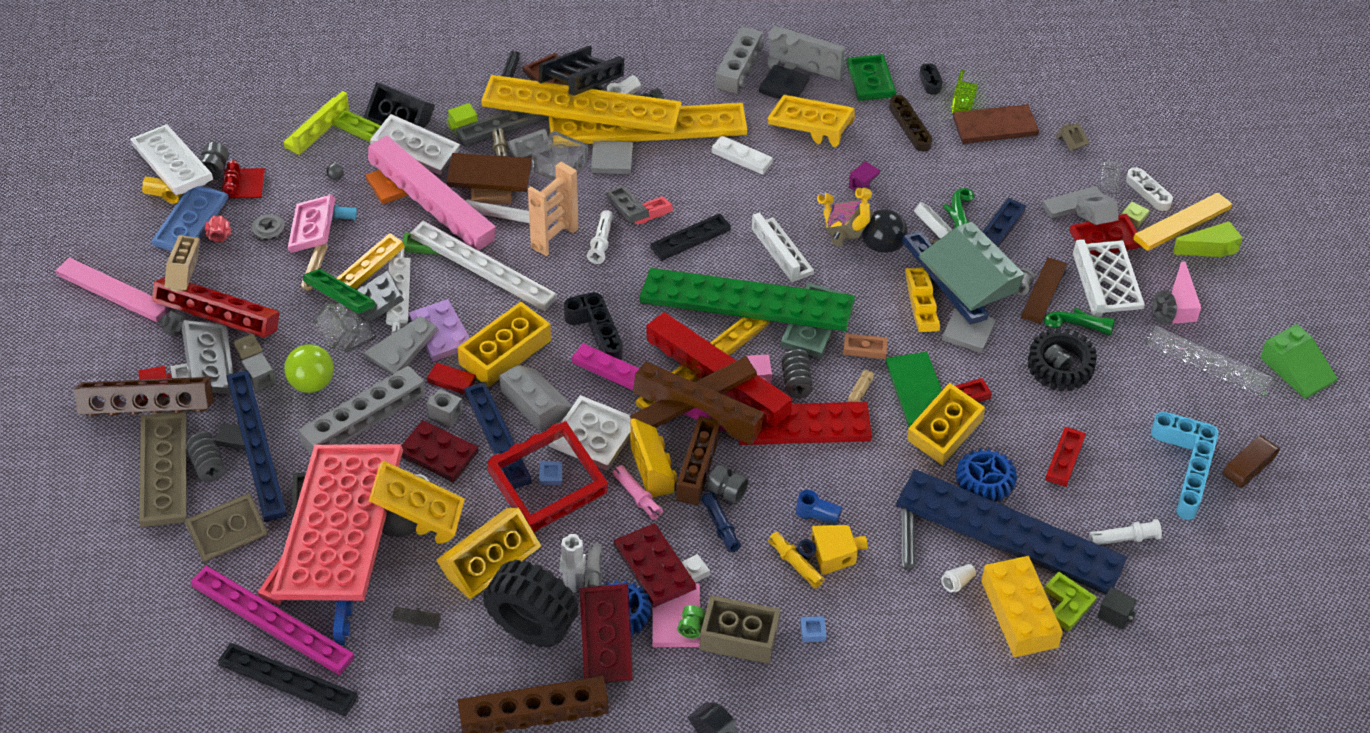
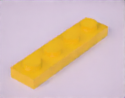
M389 233L339 275L337 279L354 289L358 288L405 248L403 242Z

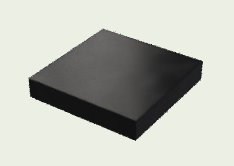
M774 64L760 85L759 93L781 99L783 95L799 97L809 82L810 76Z

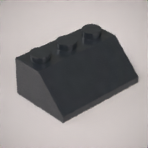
M376 82L363 118L381 126L389 115L392 114L425 128L430 122L435 104L389 85Z

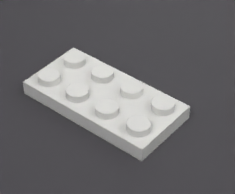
M392 114L389 115L370 139V144H373L385 136L390 137L425 168L438 175H441L451 162L452 153H458L460 150V144Z

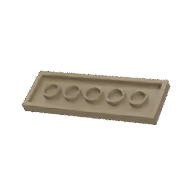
M186 411L181 413L168 412L141 415L140 527L185 523L184 520L187 519Z

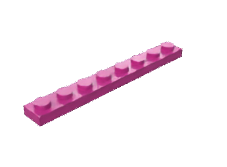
M584 343L572 356L573 364L633 390L635 373L639 368ZM698 408L684 413L698 420L699 416L713 418ZM720 424V431L724 432L725 428Z
M205 566L190 581L191 586L339 676L355 659L354 653L208 566Z

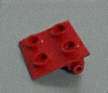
M231 160L227 163V169L224 170L221 192L227 193L229 198H262L265 168H240L236 160Z

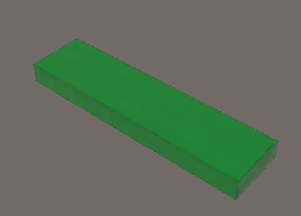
M320 268L303 275V282L357 314L375 307L373 299Z

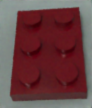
M424 420L420 422L401 445L403 449L402 458L452 482H455L479 452L478 446Z

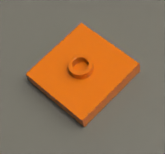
M380 170L366 174L367 182L382 205L409 195L403 189L397 187L389 177L384 176Z

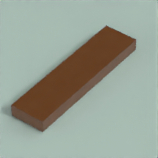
M1047 257L1021 318L1042 324L1067 268V263Z

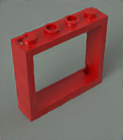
M566 421L560 424L555 423L547 431L541 434L536 433L529 440L521 444H514L508 451L502 454L497 453L488 460L487 471L510 507L520 509L533 533L602 497L608 491L609 483ZM564 437L594 482L531 515L501 469Z

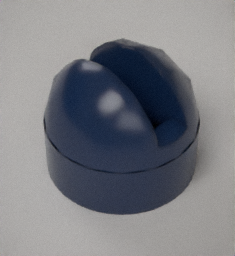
M803 539L798 543L796 550L803 558L808 559L816 552V546L810 539Z

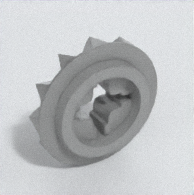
M267 214L260 216L252 224L254 236L260 237L261 241L266 238L270 241L271 238H279V234H284V220L277 215Z

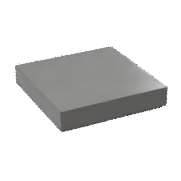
M594 141L591 173L631 174L633 142Z
M955 308L942 336V341L983 353L995 326L996 319L988 317L985 321L970 325Z

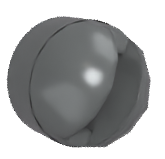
M332 162L327 167L326 174L331 179H338L344 174V171L336 162Z

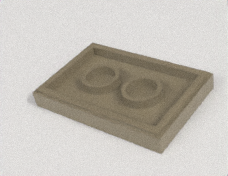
M250 493L184 520L203 563L268 536V532Z

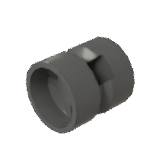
M210 142L204 146L199 160L212 173L213 180L221 177L229 157V151L225 146L217 142Z
M718 465L708 480L707 490L715 493L717 496L723 494L725 500L738 504L747 490L749 478L739 473L733 474L731 469Z

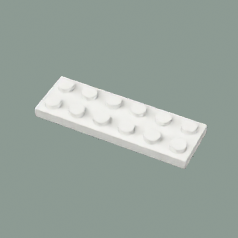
M167 124L130 139L132 146L175 195L184 194L192 188L203 186L213 180L212 173Z

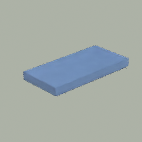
M197 186L183 194L152 239V245L172 251L179 235L196 237L201 240L206 233L205 223L209 222L212 216L218 215L229 198L228 194L204 186Z

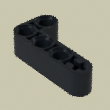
M591 292L566 299L564 302L565 322L569 325H579L588 322L599 350L619 360H623L622 341L602 295Z

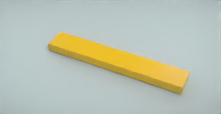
M1216 193L1136 233L1133 240L1149 251L1230 210L1232 203L1221 194Z

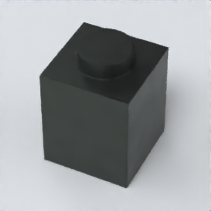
M1110 588L1101 603L1098 618L1123 630L1128 622L1132 623L1136 617L1137 610L1134 608L1137 600Z

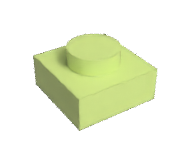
M1131 202L1122 214L1127 213L1133 225L1139 227L1148 217L1150 210Z

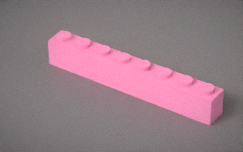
M385 136L368 146V160L371 165L376 166L384 176L389 177L397 187L409 194L411 199L416 200L427 212H430L440 223L449 228L454 235L463 240L465 244L479 251L495 241L496 226L390 137Z

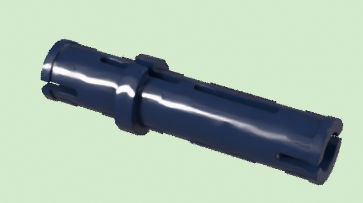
M708 492L704 494L702 502L716 526L718 537L722 538L728 552L737 551L740 549L741 543L735 535L733 524L727 520L715 493Z

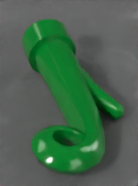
M960 188L955 191L952 196V208L947 204L943 205V208L949 213L955 223L954 228L969 223L961 201L969 202L975 197L973 191L968 188Z
M1074 308L1075 313L1057 311L1047 314L1044 318V323L1050 328H1058L1063 322L1101 331L1102 334L1112 335L1115 323L1113 318H1099L1087 314L1078 308Z

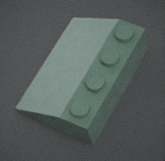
M972 221L954 228L919 254V258L970 311L1017 293L1025 275Z

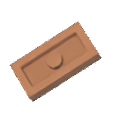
M845 333L843 355L886 359L888 338Z

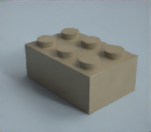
M710 595L700 632L699 650L770 664L778 633L781 609Z

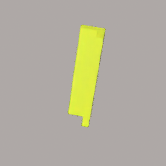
M342 91L335 98L333 97L283 142L284 148L298 155L303 153L333 126V120L344 109L349 111L347 93Z

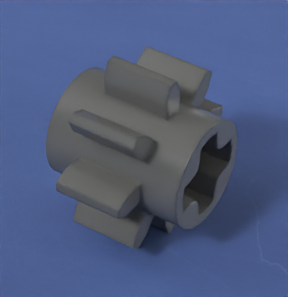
M170 311L169 316L163 314L160 322L162 326H165L163 332L178 337L179 333L182 332V324L186 317Z

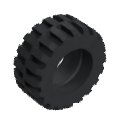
M514 560L504 563L483 593L484 607L487 609L489 616L494 618V622L502 626L504 631L511 633L518 640L521 639L530 645L535 644L537 647L545 646L547 648L559 644L578 616V603L575 595H572V590L566 587L564 582L560 578H556L549 570L546 571L541 566L533 565L528 561Z

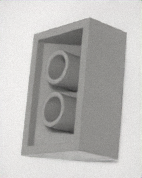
M517 365L500 375L501 393L540 432L563 419L573 406L534 368Z

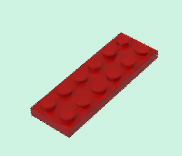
M868 403L792 404V413L777 426L772 427L768 423L762 422L761 432L751 445L871 441L872 432ZM739 440V445H750Z

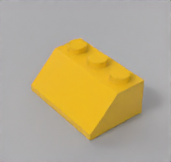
M635 418L630 419V448L645 491L650 492L653 498L674 493L675 483L678 482L676 471L670 468V455L664 451L665 442L663 436L658 435L655 427Z

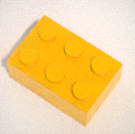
M949 382L908 428L907 441L943 466L983 421L985 407Z

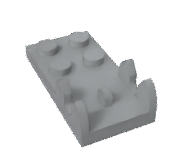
M778 26L772 27L769 33L770 52L767 63L770 69H772L774 64L784 63V68L794 71L796 68H800L840 81L843 74L845 47Z

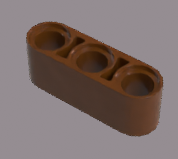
M1259 435L1227 464L1222 475L1238 487L1243 488L1275 459L1280 448L1262 435Z

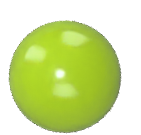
M305 344L298 346L290 352L285 361L284 372L287 381L294 389L303 393H315L324 389L332 380L334 363L330 354L322 347L314 344Z

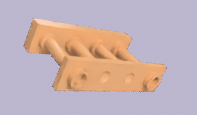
M559 162L555 166L556 179L541 192L531 186L528 188L531 247L536 252H540L545 256L549 255V241L561 230L566 229L571 233H575L579 229L577 170L563 162ZM556 190L557 194L547 201V197ZM557 205V209L547 216V212ZM558 219V223L548 231V227Z

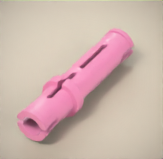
M623 465L616 467L620 473L618 474L614 470L613 476L635 499V504L639 508H643L652 520L659 518L655 512L657 511L661 515L663 510L652 499L653 497L650 492L645 491Z

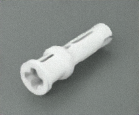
M608 210L601 212L596 235L590 241L591 249L587 253V258L594 264L604 262L605 251L609 246L607 238L614 216Z
M1154 519L1149 523L1140 524L1139 522H1134V524L1128 527L1089 533L1090 541L1098 545L1134 540L1138 543L1142 542L1143 539L1155 538L1158 540L1162 537L1161 525L1158 519Z

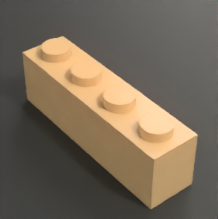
M178 236L166 264L164 287L170 288L172 291L187 289L198 262L200 238Z

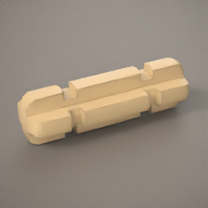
M868 370L862 372L861 377L853 388V392L848 397V402L861 401L873 380V372Z

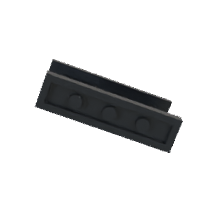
M586 46L539 64L538 82L544 83L554 78L569 84L568 94L575 96L623 77L625 58L618 56L604 61L591 56L592 46Z

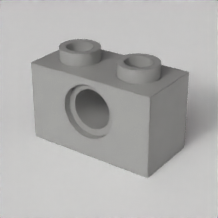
M1100 192L1077 197L1076 212L1079 217L1095 225L1118 220L1117 200Z

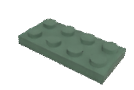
M807 283L805 289L847 294L844 292L836 291L811 283ZM789 324L781 340V347L789 350L801 349L810 356L822 358L834 330Z

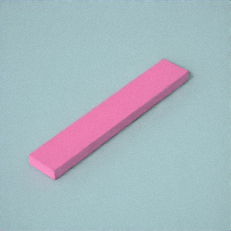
M70 257L55 270L57 276L152 321L158 322L163 317V314L165 315L170 310L168 306L153 302L151 295Z

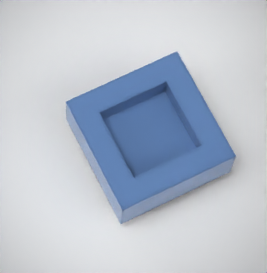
M540 461L539 485L562 486V462Z
M824 616L800 617L802 642L826 641Z

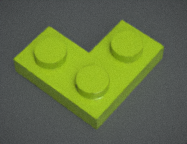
M1060 572L1044 588L1047 594L1061 602L1054 609V613L1059 625L1068 632L1090 610L1097 600L1095 595Z

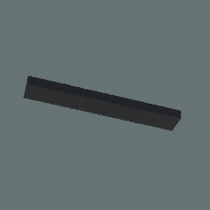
M231 642L218 660V664L221 667L345 717L358 698L356 692Z

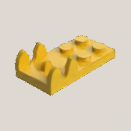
M783 95L767 120L769 125L811 132V136L817 144H820L824 139L823 135H826L831 145L837 147L847 125H852L855 120V109L848 106Z
M384 460L379 465L369 502L417 523L416 533L418 535L427 534L429 531L436 532L435 541L438 544L446 543L455 536L465 500L461 496Z

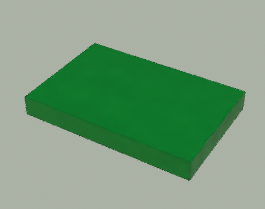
M883 54L846 58V65L858 101L891 98L896 95V89Z

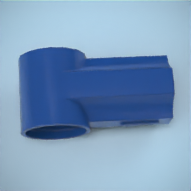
M807 489L799 493L795 511L802 519L813 517L828 524L837 525L843 507L820 499L816 492Z

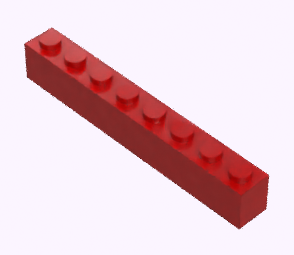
M665 312L646 325L647 341L651 345L658 347L667 356H671L683 367H687L699 378H704L736 361ZM756 376L724 393L729 398L764 412L763 422L768 423L772 427L777 426L792 413V398L760 376Z

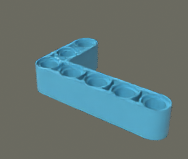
M1159 412L1156 414L1151 428L1152 437L1162 442L1192 450L1176 509L1179 517L1191 520L1196 517L1201 503L1218 438V429L1208 423L1168 412Z

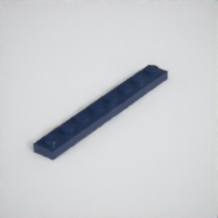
M243 371L226 375L264 522L287 517L249 372Z

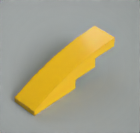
M905 268L910 302L918 332L940 331V322L936 314L937 305L933 297V286L928 273L924 268Z

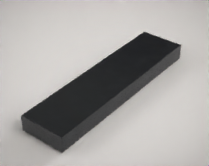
M719 213L651 243L650 248L663 261L731 231V225Z

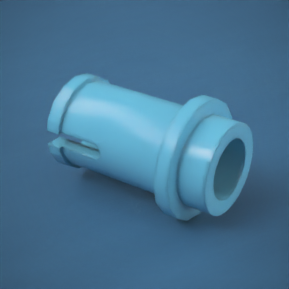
M338 204L334 206L332 218H335V221L338 219L356 221L357 207H339Z

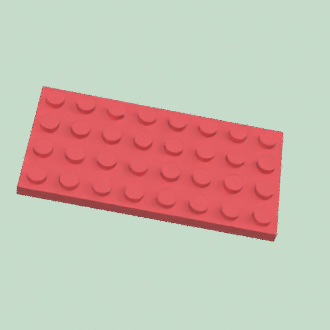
M401 444L314 445L271 595L274 600L365 601L388 511L369 502V498L381 462L384 460L399 467L403 452Z

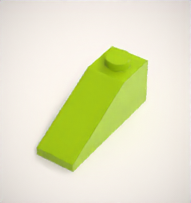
M1229 221L1177 237L1173 253L1175 255L1206 257L1233 255L1239 252L1243 237Z

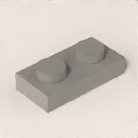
M545 129L507 142L512 157H526L551 148Z

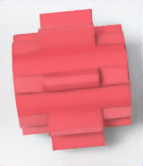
M212 216L209 222L205 223L206 237L215 243L225 241L227 236L231 234L230 222L223 218V216Z

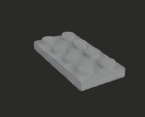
M184 320L182 333L188 376L210 377L213 393L231 394L226 375L234 373L226 325Z

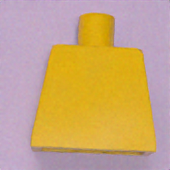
M848 525L812 526L811 541L816 546L815 556L821 575L856 564L857 551L868 549L866 536L853 538Z

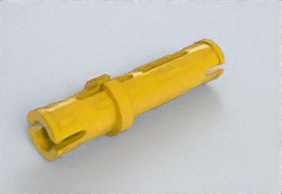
M775 532L769 537L768 543L779 552L780 557L784 561L789 562L814 589L822 585L825 578L798 553L793 544L787 542L779 532Z

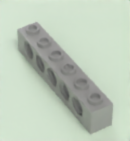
M410 366L398 370L395 374L379 381L366 391L360 392L354 398L324 413L311 423L305 424L298 430L302 446L312 455L314 445L344 444L425 396L424 380Z

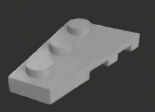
M419 316L365 351L364 355L393 375L398 370H402L409 365L437 333L438 328L427 319Z

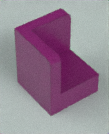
M867 161L863 162L850 173L849 188L854 191L858 187L869 189L870 181L880 174V170Z

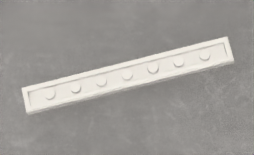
M422 221L410 233L412 239L427 245L439 254L543 311H546L557 299V293L425 221Z

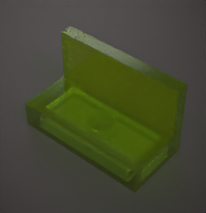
M962 69L954 91L951 112L972 110L978 84L963 82L965 70Z

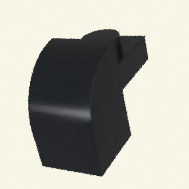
M714 702L704 703L687 717L697 733H738L733 725L736 723L735 719L726 709Z

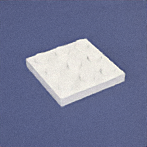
M581 395L562 421H566L596 466L607 471L630 438V415ZM564 437L549 444V447L578 458Z

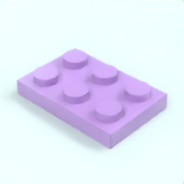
M448 299L409 312L411 322L422 316L438 328L437 333L425 345L433 362L457 354V347L470 338Z

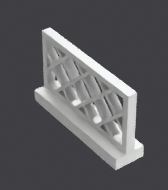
M1076 240L1073 256L1092 315L1102 317V314L1106 312L1144 309L1145 304L1124 242L1113 241L1086 244L1085 240ZM1119 248L1120 254L1117 256L1109 250ZM1096 250L1101 255L1097 258L1090 254V251ZM1107 256L1114 261L1110 265L1101 259ZM1117 262L1125 266L1124 272L1114 267ZM1097 264L1107 269L1104 274L1095 270ZM1112 272L1119 276V278L1115 281L1107 276L1108 273ZM1125 279L1130 282V288L1120 284V281ZM1105 281L1112 285V287L1107 290L1100 283ZM1117 288L1125 294L1120 297L1112 291ZM1128 295H1130L1131 297L1135 298L1137 302L1130 303L1127 300H1125V298ZM1107 297L1117 301V304L1107 305Z

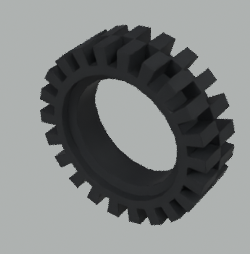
M1056 328L1055 333H1053L1052 329H1049L1046 334L1042 332L1039 337L1036 336L1034 338L1028 356V368H1030L1031 375L1035 374L1034 379L1037 382L1042 379L1041 385L1046 386L1050 383V389L1053 390L1055 385L1059 386V391H1064L1065 386H1067L1068 391H1073L1074 385L1079 389L1082 387V384L1086 385L1092 379L1097 362L1096 349L1092 347L1093 343L1091 341L1086 342V336L1082 335L1078 338L1079 332L1074 331L1073 335L1069 334L1070 329L1065 328V333H1061V328ZM1057 344L1063 349L1076 353L1081 359L1082 364L1079 368L1072 371L1057 370L1046 364L1043 354L1052 345Z

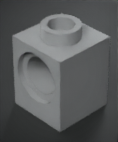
M262 352L242 361L243 370L249 372L255 392L275 384L273 369Z
M438 389L434 396H430L427 401L429 418L449 427H452L463 413L462 398L444 390Z

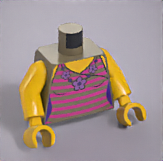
M858 187L855 195L862 200L833 204L832 208L830 205L833 203L834 198L831 194L825 193V197L820 194L818 195V202L825 206L823 212L826 230L833 237L831 242L835 246L841 247L845 240L857 239L870 222L874 214L870 209V203H868L872 196L870 189Z

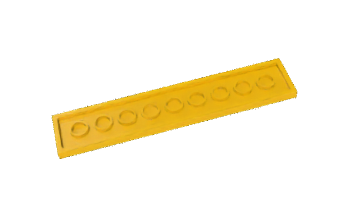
M496 75L490 76L481 100L482 107L671 134L675 132L682 106L681 101L590 89L574 96L568 94L569 86L539 83L538 81Z
M743 103L681 106L674 134L549 116L551 146L593 144L594 141L637 142L747 135Z

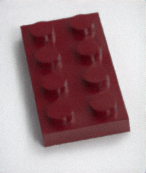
M655 523L613 540L616 550L640 587L643 588L644 593L648 594L653 607L696 590L695 581Z
M617 584L579 588L584 679L603 676L605 683L634 681L628 585Z

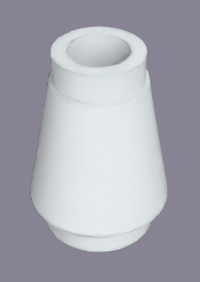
M971 564L948 570L942 576V585L948 592H958L976 576V570Z

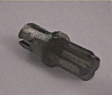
M395 607L392 619L394 621L414 624V627L422 625L438 629L441 613L420 611V608L413 610Z

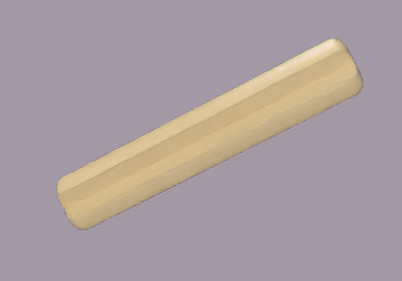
M327 244L314 248L306 273L321 267L328 248ZM302 281L301 288L308 292L311 291L313 287Z

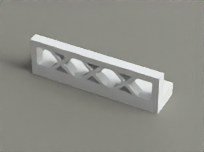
M760 212L752 215L753 232L791 282L814 274L813 268L774 217L765 220ZM800 267H804L805 270L800 272Z

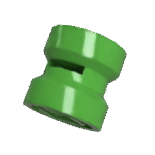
M685 606L682 612L683 619L679 621L677 627L679 634L690 639L698 638L706 612L698 606Z

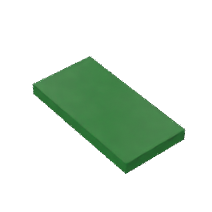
M928 352L889 357L885 361L908 427L914 423L942 391Z

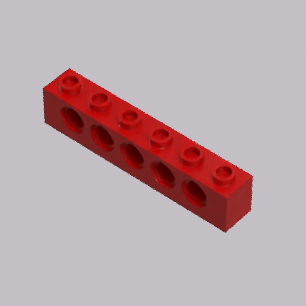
M165 277L154 281L153 302L263 338L277 331L280 311L190 282L186 290L172 291L170 288L164 287Z

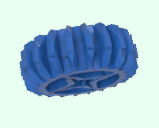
M980 447L978 452L971 450L969 454L965 453L956 468V482L960 485V488L991 501L997 499L1001 502L1004 497L1008 498L1010 492L1014 490L1017 481L1016 467L1013 466L1012 460H1007L1006 454L999 455V450L991 452L990 448L987 451H983Z
M616 579L614 584H610L607 581L605 586L628 585L631 638L634 632L640 634L642 627H646L651 617V603L648 594L644 593L642 587L637 588L635 582L629 585L626 579L623 583H619ZM634 606L638 609L635 614L631 612Z

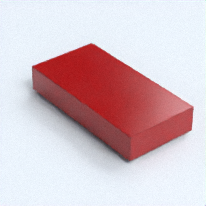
M437 362L427 376V383L464 395V388L473 386L476 381V375Z

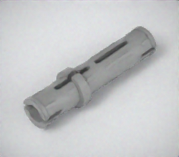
M593 543V549L592 545L588 547L587 569L584 572L585 587L599 586V583L602 581L601 562L603 548L598 543Z

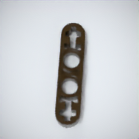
M902 95L892 96L889 109L914 148L921 152L930 150L932 136L908 100ZM903 115H908V116H910L911 118H908V119H907V118H903L902 116H903ZM910 128H918L919 131H912Z

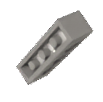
M741 26L716 72L715 88L737 94L740 87L744 86L746 75H750L752 64L756 63L758 52L762 51L765 41L762 40V31Z

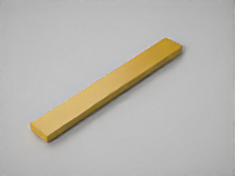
M742 317L710 343L730 356L767 327L770 321ZM682 365L672 372L693 382H697L700 379L694 372ZM639 397L636 400V406L644 409L657 401H650Z

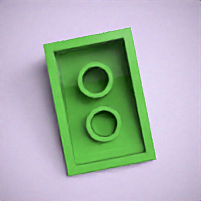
M1298 324L1265 342L1260 358L1304 399L1337 381L1338 378L1312 336Z

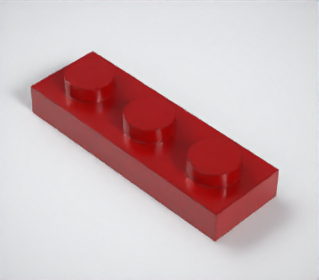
M1064 427L1047 471L1046 481L1067 487L1086 433Z

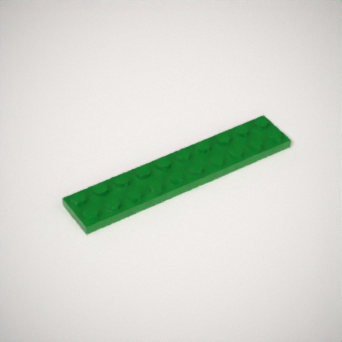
M650 268L640 294V303L847 332L855 303V295Z

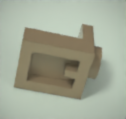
M1079 122L1073 125L1070 123L1065 124L1056 135L1057 139L1063 137L1070 152L1085 147L1090 143Z
M254 334L234 341L241 361L263 352Z

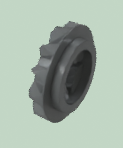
M1167 290L1155 293V298L1152 299L1153 306L1151 308L1154 311L1152 316L1156 317V322L1169 324L1176 316V300L1173 294Z

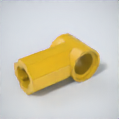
M145 176L143 180L142 192L144 194L161 196L165 201L172 204L178 203L182 194L175 195L162 179Z

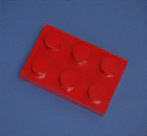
M1127 213L1118 215L1117 221L1095 225L1088 221L1070 225L1069 231L1075 242L1076 240H1085L1086 244L1123 241L1126 251L1142 247L1133 240L1134 235L1138 232ZM1119 248L1109 250L1111 253L1120 252ZM1096 250L1090 251V254H1092L1095 257H1099L1101 255V253Z

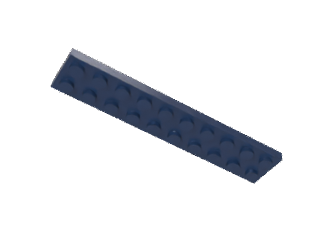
M916 469L913 470L896 503V506L901 509L905 508L920 517L1018 558L1029 556L1033 564L1054 573L1060 572L1069 579L1104 594H1107L1110 588H1115L1127 560V556Z

